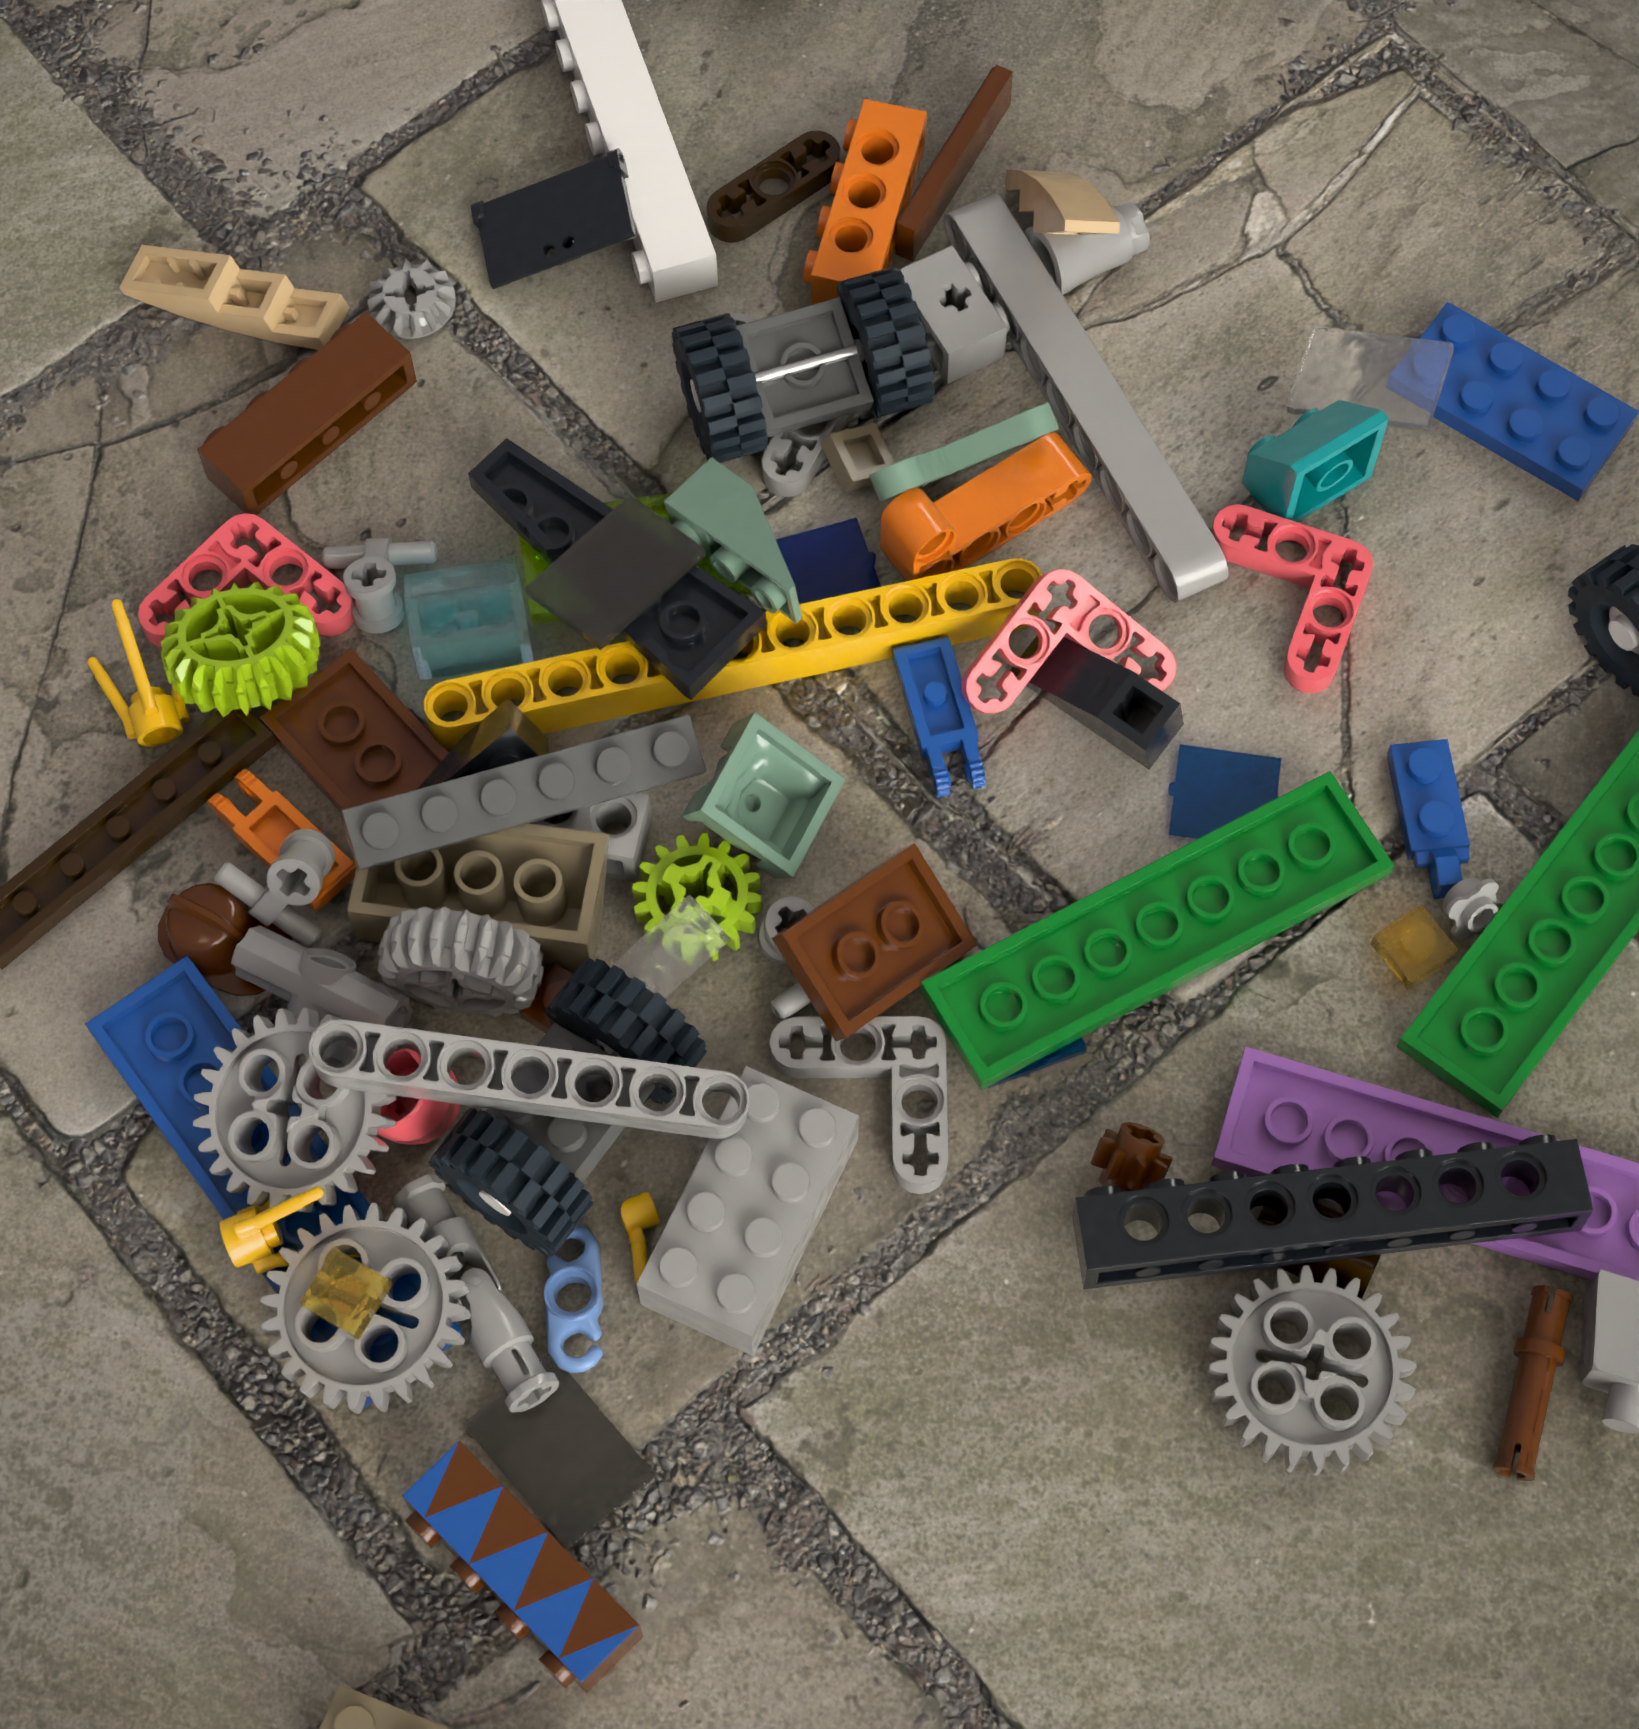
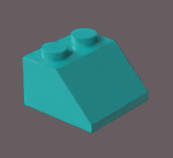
M1337 400L1321 411L1318 408H1313L1299 417L1291 429L1276 438L1274 435H1268L1252 446L1247 454L1242 484L1265 512L1298 522L1372 477L1389 417L1383 410L1343 400Z

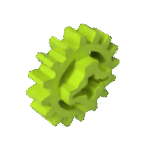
M701 833L697 845L689 846L682 834L677 836V850L671 853L660 844L655 847L656 860L658 862L656 865L649 862H641L639 866L640 876L645 882H636L632 886L633 898L640 902L634 906L635 919L637 923H647L644 927L645 939L649 943L663 937L664 955L670 957L678 947L685 949L688 963H694L698 950H706L711 960L716 961L719 959V945L725 943L729 948L737 951L740 948L738 931L753 934L756 930L755 917L752 914L762 912V895L755 893L761 889L759 872L747 873L750 869V857L747 853L740 854L735 858L731 857L732 845L728 841H722L716 849L710 847L708 833ZM726 876L736 888L738 894L737 901L732 899L730 891L724 889V879ZM707 891L708 898L705 896H700L701 893L705 894V892ZM659 895L664 897V903L672 906L669 919L664 916L659 908ZM687 897L690 899H694V902L690 901V903L688 904Z

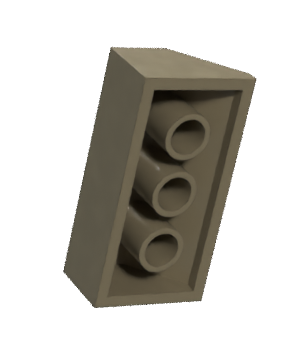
M525 824L357 872L356 869L347 908L356 939L380 943L384 931L389 925L390 918L400 915L402 911H418L419 908L425 906L433 910H440L444 906L453 911L463 912L467 909L472 914L481 916L489 914L491 919L499 922L508 921L512 924L513 929H521L527 932L530 938L540 944V951L544 954L543 966H552L553 963H556L562 968L577 970L585 959L591 958L593 961L595 959L603 917L609 835L537 824Z

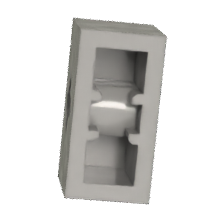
M953 245L900 269L904 275L905 283L908 282L912 291V300L916 301L918 306V316L920 323L924 325L926 332L924 337L926 346L930 349L931 361L946 384L952 383L1005 357L1006 334L1010 331L1008 318L1000 304L997 302L991 304L982 290L981 278L976 268L969 261L964 263Z

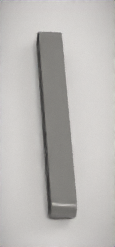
M993 193L944 215V226L951 245H953L964 263L969 261L974 265L981 278L982 290L991 304L997 302L1003 308L1010 325V331L1006 336L1044 398L1049 402L1058 421L1166 596L1172 602L1177 603L1227 580L1228 566L1218 542L1004 200L997 193Z

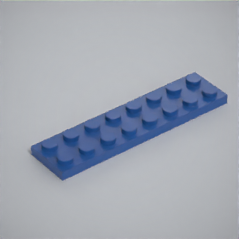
M187 955L85 1023V1025L224 1220L237 1215V1211L252 1206L247 1203L249 1189L241 1194L230 1193L226 1190V1187L233 1172L220 1176L211 1174L209 1171L220 1155L219 1153L200 1152L198 1146L212 1135L209 1129L193 1126L194 1120L209 1114V1106L195 1101L194 1094L212 1091L213 1084L201 1075L202 1069L220 1070L223 1063L217 1058L213 1050L217 1046L234 1051L237 1046L231 1031L234 1028H241ZM268 1064L263 1069L261 1075V1083L265 1091L271 1089L278 1080ZM289 1105L288 1117L300 1116L302 1111L298 1105ZM264 1122L255 1128L251 1137L252 1147L256 1153L261 1152L269 1141V1130ZM316 1133L310 1143V1153L312 1158L318 1161L327 1153L328 1146L320 1135ZM289 1153L283 1158L285 1166L291 1162ZM335 1186L336 1205H321L316 1200L314 1201L312 1212L295 1211L277 1220L282 1233L283 1244L274 1247V1253H279L282 1247L293 1251H300L304 1246L299 1239L297 1230L303 1228L316 1237L322 1233L319 1215L323 1213L337 1226L343 1224L344 1207L350 1205L356 1211L360 1220H365L370 1207L369 1202L359 1189L356 1193H349ZM361 1257L340 1260L334 1271L335 1281L345 1282L357 1276L361 1269ZM289 1266L277 1267L269 1271L286 1272ZM268 1271L262 1273L274 1292L279 1294L280 1287L266 1276ZM410 1273L399 1278L393 1287V1299L403 1302L413 1298L421 1287L420 1275ZM318 1287L314 1290V1297L344 1303L360 1318L364 1312H371L411 1329L416 1328L419 1323L417 1318L395 1315L384 1311L372 1298L367 1304H362L323 1287ZM327 1314L317 1319L312 1326V1341L321 1343L332 1338L338 1330V1316ZM452 1322L451 1328L465 1337L456 1322ZM387 1333L375 1339L370 1349L372 1362L381 1363L394 1356L399 1343L396 1334ZM445 1344L442 1351L447 1350L452 1344ZM371 1396L366 1397L363 1409L373 1403Z

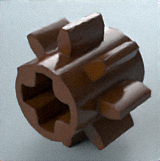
M1124 1122L1121 1124L1118 1134L1110 1129L1105 1130L1090 1163L1096 1167L1103 1168L1099 1177V1182L1102 1186H1118L1122 1188V1192L1147 1189L1150 1183L1165 1179L1173 1159L1161 1153L1165 1141L1160 1134L1141 1124Z

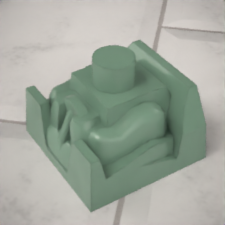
M753 712L732 724L720 746L727 754L719 759L715 775L711 781L693 794L682 817L687 821H701L736 848L756 856L758 859L755 865L774 879L792 878L797 872L846 779L766 719Z

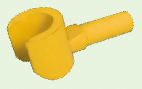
M648 1192L626 1199L621 1206L622 1223L628 1235L629 1244H631L635 1284H637L648 1262L647 1245L642 1230L660 1224L655 1205Z

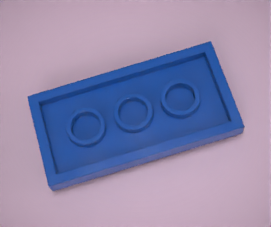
M1449 302L1445 304L1390 377L1387 391L1576 501H1579L1632 427L1639 413L1637 409Z

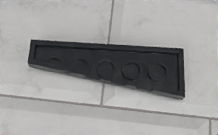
M506 438L468 473L471 488L688 699L692 700L767 625L766 613L763 609Z

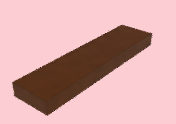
M996 64L988 73L896 220V255L912 262L916 258L1009 108L1013 71Z

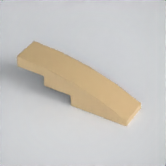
M1006 169L1005 191L1020 192L1019 212H1034L1033 233L1064 235L1119 234L1120 221L1105 197L1089 181L1075 173Z
M141 245L119 287L126 296L179 316L239 334L316 350L321 349L330 341L332 335L340 328L350 308L341 294L294 288L286 274L240 269L231 255Z

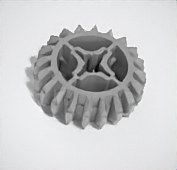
M425 906L419 908L418 911H402L400 915L390 918L389 925L384 931L377 955L379 965L377 971L382 975L384 983L389 987H393V990L405 996H410L414 1003H426L433 1006V1009L442 1008L450 1010L454 1014L462 1012L470 1013L475 1017L479 1014L497 1017L502 1015V1013L515 1014L519 1010L531 1006L537 989L541 986L544 967H542L544 954L540 951V944L530 938V935L524 930L513 929L512 924L508 921L499 922L491 919L489 914L483 916L472 914L467 909L461 912L450 910L445 906L440 910H433Z

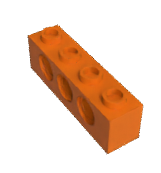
M864 99L858 120L849 119L843 143V150L848 151L845 163L836 162L831 178L830 194L835 195L832 207L823 205L818 220L817 238L822 240L818 251L809 250L805 262L803 282L811 284V305L839 297L837 286L840 285V281L890 267L895 251L896 220L910 200L926 145V111ZM847 250H854V251H857V252L849 253V252H845V251H847Z

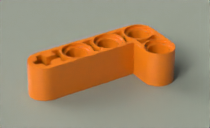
M1055 432L1049 433L935 502H932L926 493L918 487L901 493L882 513L880 530L881 551L905 581L964 569L1079 498L1091 484L1092 474L1059 434Z

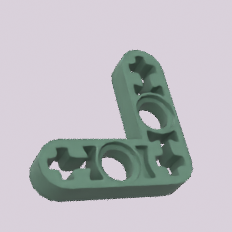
M1047 402L943 447L894 463L871 473L869 477L879 501L882 502L899 496L909 489L921 488L1060 428L1051 406Z

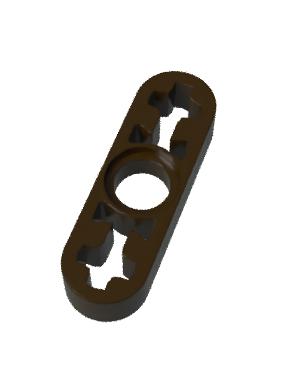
M823 131L806 132L716 190L707 202V220L711 234L717 239L728 243L742 241L831 183L834 166L837 161L840 162V146L837 140L832 135ZM808 155H812L814 158H816V159H811L810 161L807 162V156H808ZM825 156V162L820 163V161L817 160ZM800 171H801V178H799V177H798V174H797V173H799ZM769 178L782 179L789 185L788 189L779 195L766 194L761 191L759 186ZM746 195L750 196L749 201L746 200ZM728 210L729 213L736 214L741 211V217L735 219L732 215H727L722 218V212Z

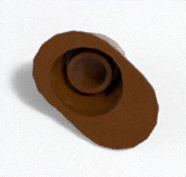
M213 883L194 885L182 891L179 895L172 893L168 899V906L165 908L158 924V942L164 956L175 964L188 955L209 985L235 996L258 995L267 991L236 976L235 966L231 964L235 947L245 937L249 928L261 925L293 941V939L273 923L269 926L262 924L247 913L249 909L247 904L222 886Z

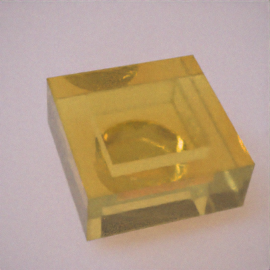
M1422 904L1375 934L1371 942V946L1407 990L1453 961L1459 951Z
M334 1248L299 1304L304 1309L359 1340L393 1283L381 1274Z

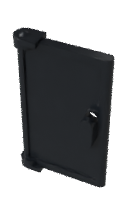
M619 148L607 152L605 157L485 203L481 200L471 204L473 223L480 231L489 282L492 289L565 264L637 235L625 181L629 177L623 153ZM552 248L554 251L550 256H547V252Z

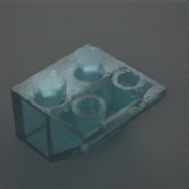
M517 557L404 575V600L410 641L420 680L534 661Z

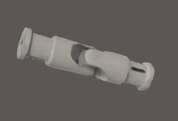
M431 1174L417 1178L405 1185L393 1197L392 1204L394 1208H402L408 1215L411 1225L420 1218H423L429 1224L430 1231L426 1241L438 1235H442L446 1239L449 1246L440 1259L456 1256L462 1265L474 1267L464 1272L460 1280L467 1283L470 1292L454 1299L455 1304L466 1307L471 1313L470 1319H467L470 1342L484 1367L493 1368L508 1394L505 1403L511 1413L524 1412L537 1406L558 1389L560 1385L555 1373L545 1371L531 1346L534 1338L521 1314L507 1297L502 1294L501 1281L466 1219L460 1216L457 1217L443 1193L446 1188L444 1181L437 1175Z

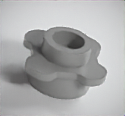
M1467 878L1455 884L1446 894L1442 908L1444 913L1453 921L1454 925L1451 928V934L1456 939L1463 940L1469 937L1472 932L1478 933L1483 931L1503 906L1496 898L1499 886L1493 879L1480 881L1477 878Z

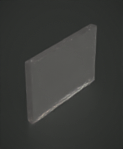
M1313 326L1286 406L1287 412L1303 415L1313 408H1318L1321 411L1337 400H1343L1383 410L1389 417L1387 426L1429 431L1454 352V345L1451 342Z

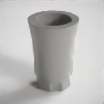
M1128 202L1114 207L1110 205L1120 221L1119 234L1033 233V226L1025 230L1024 234L1062 295L1110 269L1130 262L1136 254L1149 249V230L1145 225L1142 212L1134 203Z

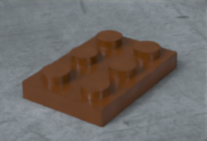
M351 648L310 678L307 687L297 688L293 691L291 700H281L271 710H268L259 717L260 721L273 733L280 747L340 812L345 809L417 790L449 753Z
M915 843L903 848L772 937L773 942L835 1041L852 1035L922 985L921 981L939 973L977 946L976 941Z

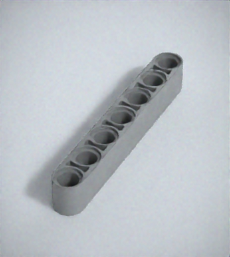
M343 1019L330 1020L321 1024L312 1033L309 1041V1056L318 1076L326 1084L343 1089L713 1139L728 1138L736 1134L743 1127L750 1106V1093L745 1083L738 1076L726 1071ZM340 1040L352 1042L357 1047V1053L350 1064L334 1068L323 1062L324 1052L331 1043ZM400 1049H410L421 1056L419 1067L414 1073L407 1076H396L386 1069L388 1058ZM467 1057L479 1060L484 1065L485 1071L477 1082L471 1085H461L450 1078L449 1072L456 1061ZM526 1066H536L545 1071L549 1079L547 1085L541 1091L526 1094L514 1086L512 1082L514 1075ZM594 1074L603 1076L612 1086L611 1093L600 1102L583 1100L576 1091L577 1083L583 1077ZM651 1083H661L667 1085L673 1091L675 1101L669 1108L663 1111H653L642 1104L639 1098L640 1092ZM719 1091L730 1094L738 1105V1111L728 1119L718 1120L712 1118L706 1113L702 1103L707 1095Z

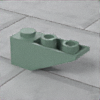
M711 457L664 501L670 522L668 531L671 538L685 552L691 554L696 551L709 560L717 574L727 582L734 583L738 581L748 588L756 601L771 613L780 611L797 623L802 619L795 584L753 486Z

